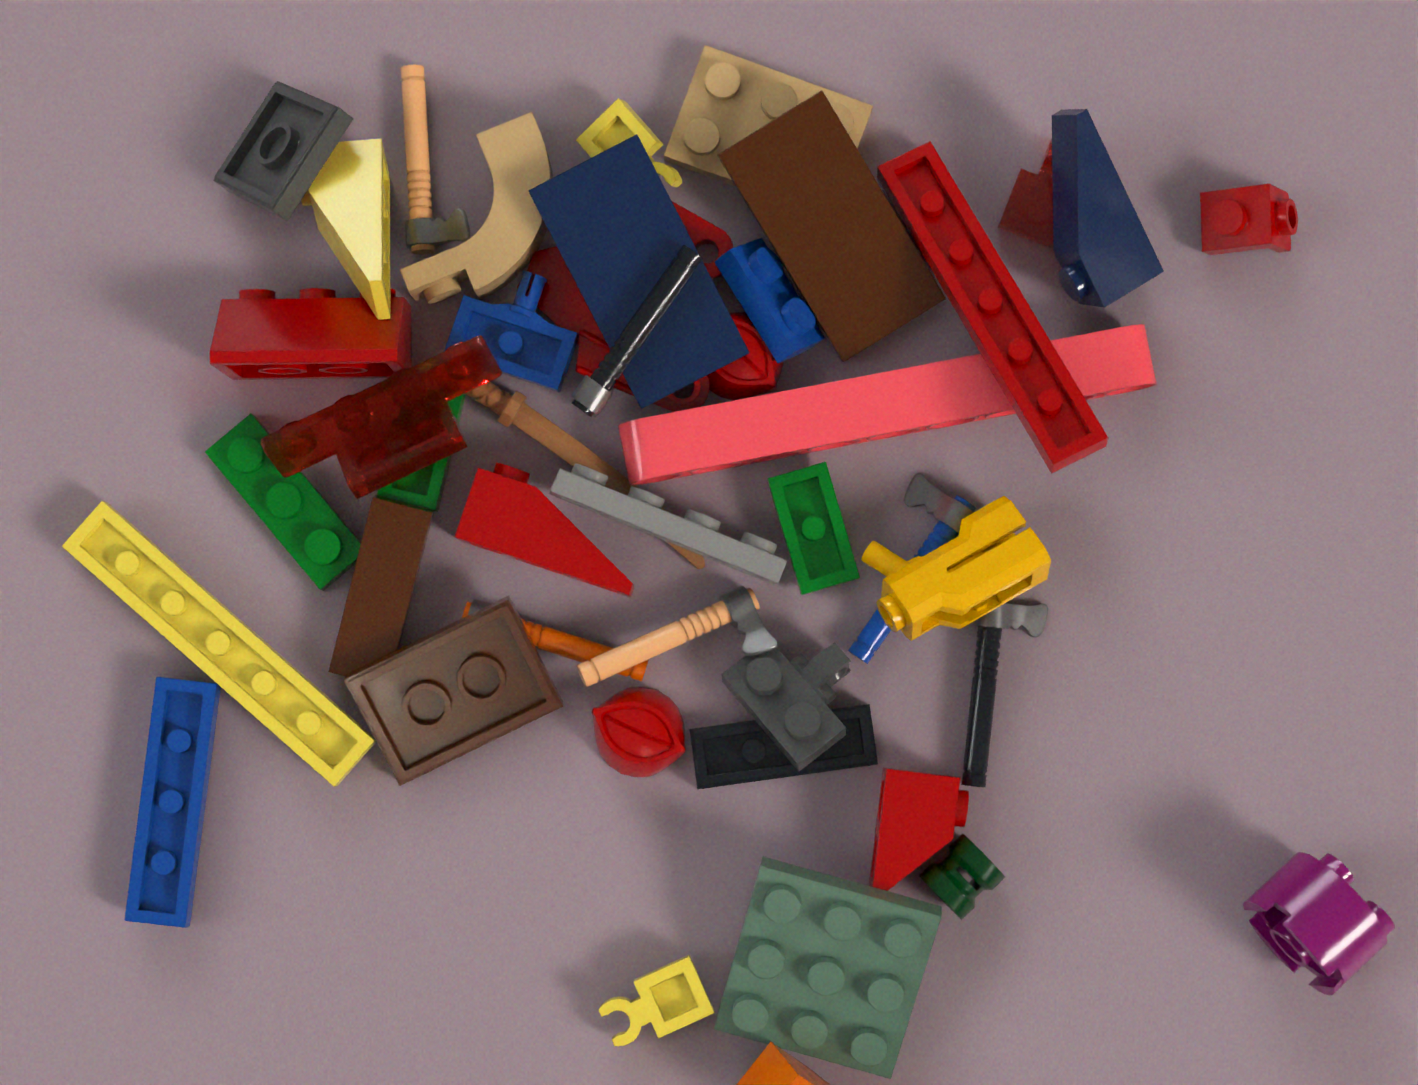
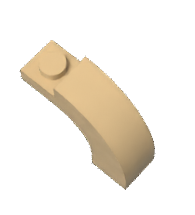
M532 112L476 134L494 183V197L490 213L478 232L464 243L400 269L407 289L415 301L425 297L428 304L446 300L461 291L459 284L469 279L479 300L493 295L514 280L530 263L534 252L538 251L548 228L528 190L553 178L548 153Z

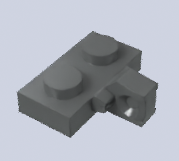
M835 642L813 657L809 662L802 654L789 662L776 647V649L754 656L746 655L722 673V682L798 772L846 735V727L827 706L836 698V693L831 687L851 671L849 668L851 660Z

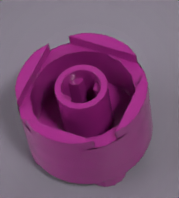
M1298 852L1243 903L1244 910L1257 912L1249 920L1253 929L1268 948L1291 971L1295 973L1301 966L1306 967L1317 976L1309 985L1325 995H1333L1386 945L1387 935L1395 929V925L1381 907L1369 900L1365 902L1350 886L1354 881V877L1339 859L1327 853L1318 860L1310 854Z

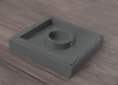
M277 81L214 176L213 181L240 198L288 221L354 118L333 104Z

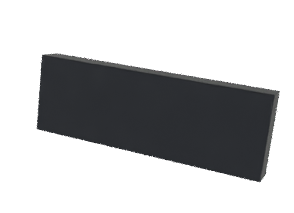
M870 704L831 709L846 727V735L799 772L755 720L689 729L697 790L877 765L878 760Z

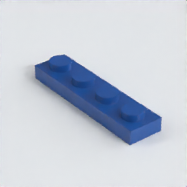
M156 677L124 921L182 928L190 926L221 690L217 683Z

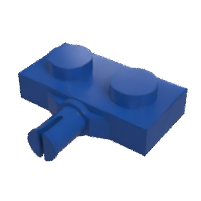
M523 271L513 304H489L463 295L444 352L449 356L560 393L579 340V335L576 332L549 324L540 315L535 313L547 279L535 274L534 278L531 272Z

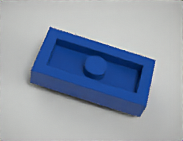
M762 238L729 249L714 261L778 364L810 350L825 339L815 323V316L811 308L799 298L783 272V265L779 257L767 247Z

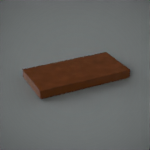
M822 90L717 155L842 362L857 355L946 299Z

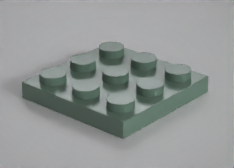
M763 856L717 1012L714 1029L764 1044H769L771 1041L782 1049L891 1079L942 917V906Z

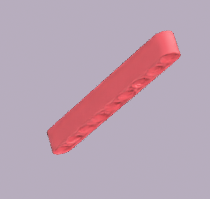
M1144 324L1123 326L1050 340L1086 400L1133 392L1157 385ZM976 354L639 418L619 424L618 429L629 485H642L1016 413L982 355Z

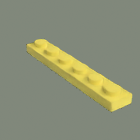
M101 501L62 545L67 552L332 786H338L376 743L375 738L108 502Z

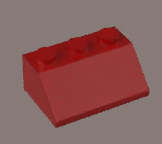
M307 288L299 290V298L276 299V292L273 290H240L239 299H221L210 348V364L232 380L412 378L411 305L405 297H396V290L390 288L391 319L378 320L361 293L360 298H336L335 290Z

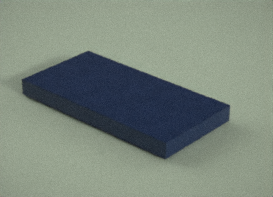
M637 134L528 190L609 348L615 345L614 342L617 338H620L621 332L674 257H677L681 247L685 245L699 255ZM703 261L693 270L692 276L641 348L637 349L636 355L632 356L629 365H626L627 368L622 372L641 409L750 353Z

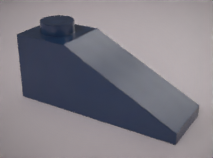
M1065 109L1053 114V249L1062 268L1058 271L1059 280L1065 292L1074 301H1078L1082 305L1105 308L1161 274L1164 270L1088 110Z

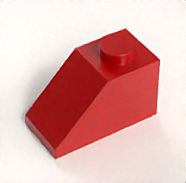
M883 767L869 886L888 891L952 841L955 826L965 827L969 791L959 790V777Z

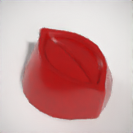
M729 312L750 353L709 374L710 391L730 401L765 395L774 391L777 388L784 361L779 364L776 362L746 312Z
M629 687L615 693L591 711L599 753L607 764L620 774L631 777H650L663 771L685 754V729L680 710L670 697L659 690L647 687Z

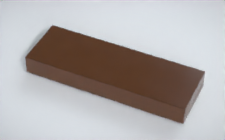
M378 495L372 497L328 672L345 676L399 649L434 510Z

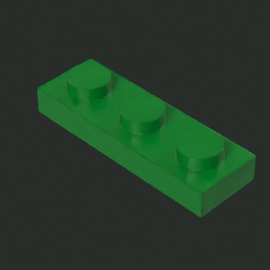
M250 413L205 451L208 457L320 590L324 591L356 564L361 541L255 415Z

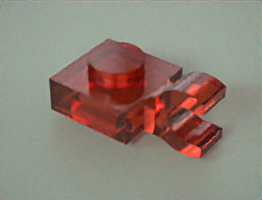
M1052 139L1049 142L1037 174L1022 168L1020 169L997 228L1053 249Z

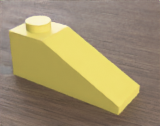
M382 138L338 142L301 202L303 206L313 207L318 230L377 319H391L390 175Z

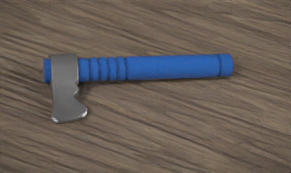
M920 473L916 474L911 480L904 496V503L908 507L926 506L927 513L933 514L938 522L933 528V532H930L928 535V539L923 542V546L917 551L918 554H915L914 557H922L959 535L961 520L976 510L971 503L956 495L955 498H952L938 490ZM878 608L857 637L858 640L854 641L848 650L866 664L869 663L874 656L873 653L879 649L891 631L881 617Z

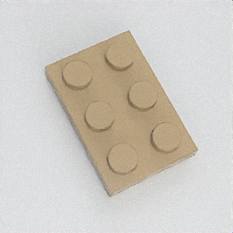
M705 45L665 150L664 161L735 186L717 155L821 90L824 92L857 149L870 118L873 105Z

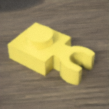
M618 98L576 139L592 158L637 134L658 176L662 175L665 181L673 187L678 188L683 183L680 174L675 168L661 162H655L651 157L664 144L628 103Z
M690 954L634 979L633 982L640 997L633 1000L621 996L613 997L606 1000L599 1008L601 1017L609 1015L613 1011H622L630 1019L628 1029L612 1036L614 1046H624L631 1043L639 1035L641 1027L650 1022L659 1039L715 1013Z

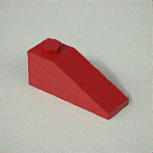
M497 462L493 472L481 468L477 469L455 538L459 541L631 598L635 587L633 583L537 487L527 484L530 473Z

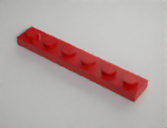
M931 141L877 166L879 182L1051 474L1106 447L1109 437Z

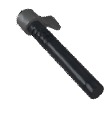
M685 245L681 247L677 257H674L621 332L620 338L616 339L615 345L604 356V361H601L598 365L599 368H596L590 377L585 375L571 397L574 398L572 402L574 406L590 417H596L600 414L613 395L615 380L619 379L620 373L624 372L627 368L626 365H629L632 356L636 355L637 349L641 348L692 276L693 270L699 266L703 260L700 255Z
M1005 603L974 621V626H978V640H976L977 649L975 650L976 658L974 659L975 667L973 669L975 674L972 678L963 763L964 772L962 773L961 785L986 787L987 775H985V772H987L997 682L995 677L998 673L996 668L999 664L997 659L1000 654L998 649H1000L1001 645L999 640H1001L1002 629L1011 628L1016 630L1022 626L1029 636L1039 637L1043 632L1047 619L1048 607L1046 604L1018 605Z

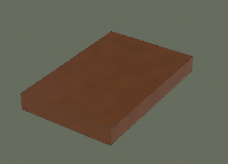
M509 596L345 675L344 678L345 684L399 786L563 707V700Z

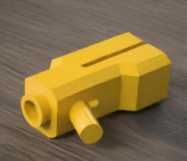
M1003 495L963 518L958 537L922 557L917 556L906 561L874 540L864 551L861 561L886 576L882 579L881 598L876 602L884 622L893 632L901 630L912 641L939 625L961 629L1047 580L1051 558L1031 527L1015 535L1014 532L1026 526V520L1012 501Z

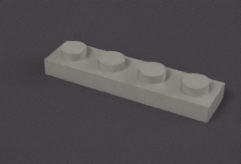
M575 463L571 473L559 468L550 490V495L767 583H779L787 560L774 555L777 548L775 543L747 532H743L741 540L738 541L718 533L721 525L720 521L687 509L684 518L662 510L665 499L637 487L631 486L628 495L607 488L605 485L608 476L586 466Z

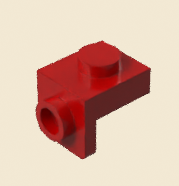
M1261 184L1200 192L1202 252L1216 255L1267 248L1278 253L1291 251V235L1297 232L1298 214L1294 201L1289 199L1286 191L1271 184Z

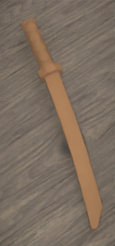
M441 352L435 359L429 372L438 378H443L446 383L454 388L457 387L460 389L459 391L470 398H475V401L483 406L491 408V411L500 416L498 423L506 428L513 424L572 467L577 463L607 475L608 480L605 485L607 488L628 495L631 486L637 487L636 485H629L628 479L578 440L525 404L527 397L522 393L516 391L514 395H511L505 390L499 389L497 385L489 380L486 381L483 379L484 377L473 370L470 371L468 367L460 362H455L452 360V357L444 352ZM667 542L696 569H703L705 567L703 556Z

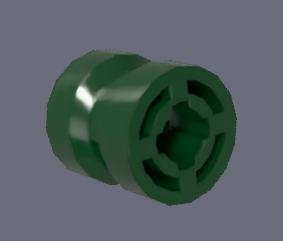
M963 833L949 846V855L941 863H931L919 875L930 889L961 920L975 908V898L983 890H993L1005 878L993 862ZM959 866L972 878L970 882L956 870Z

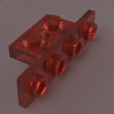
M476 336L468 341L453 344L444 352L411 368L401 369L389 378L356 394L344 396L334 404L301 420L289 422L278 431L263 437L260 442L265 454L283 477H289L336 455L349 489L356 499H359L467 448V443L449 401L500 377L502 371L484 337Z

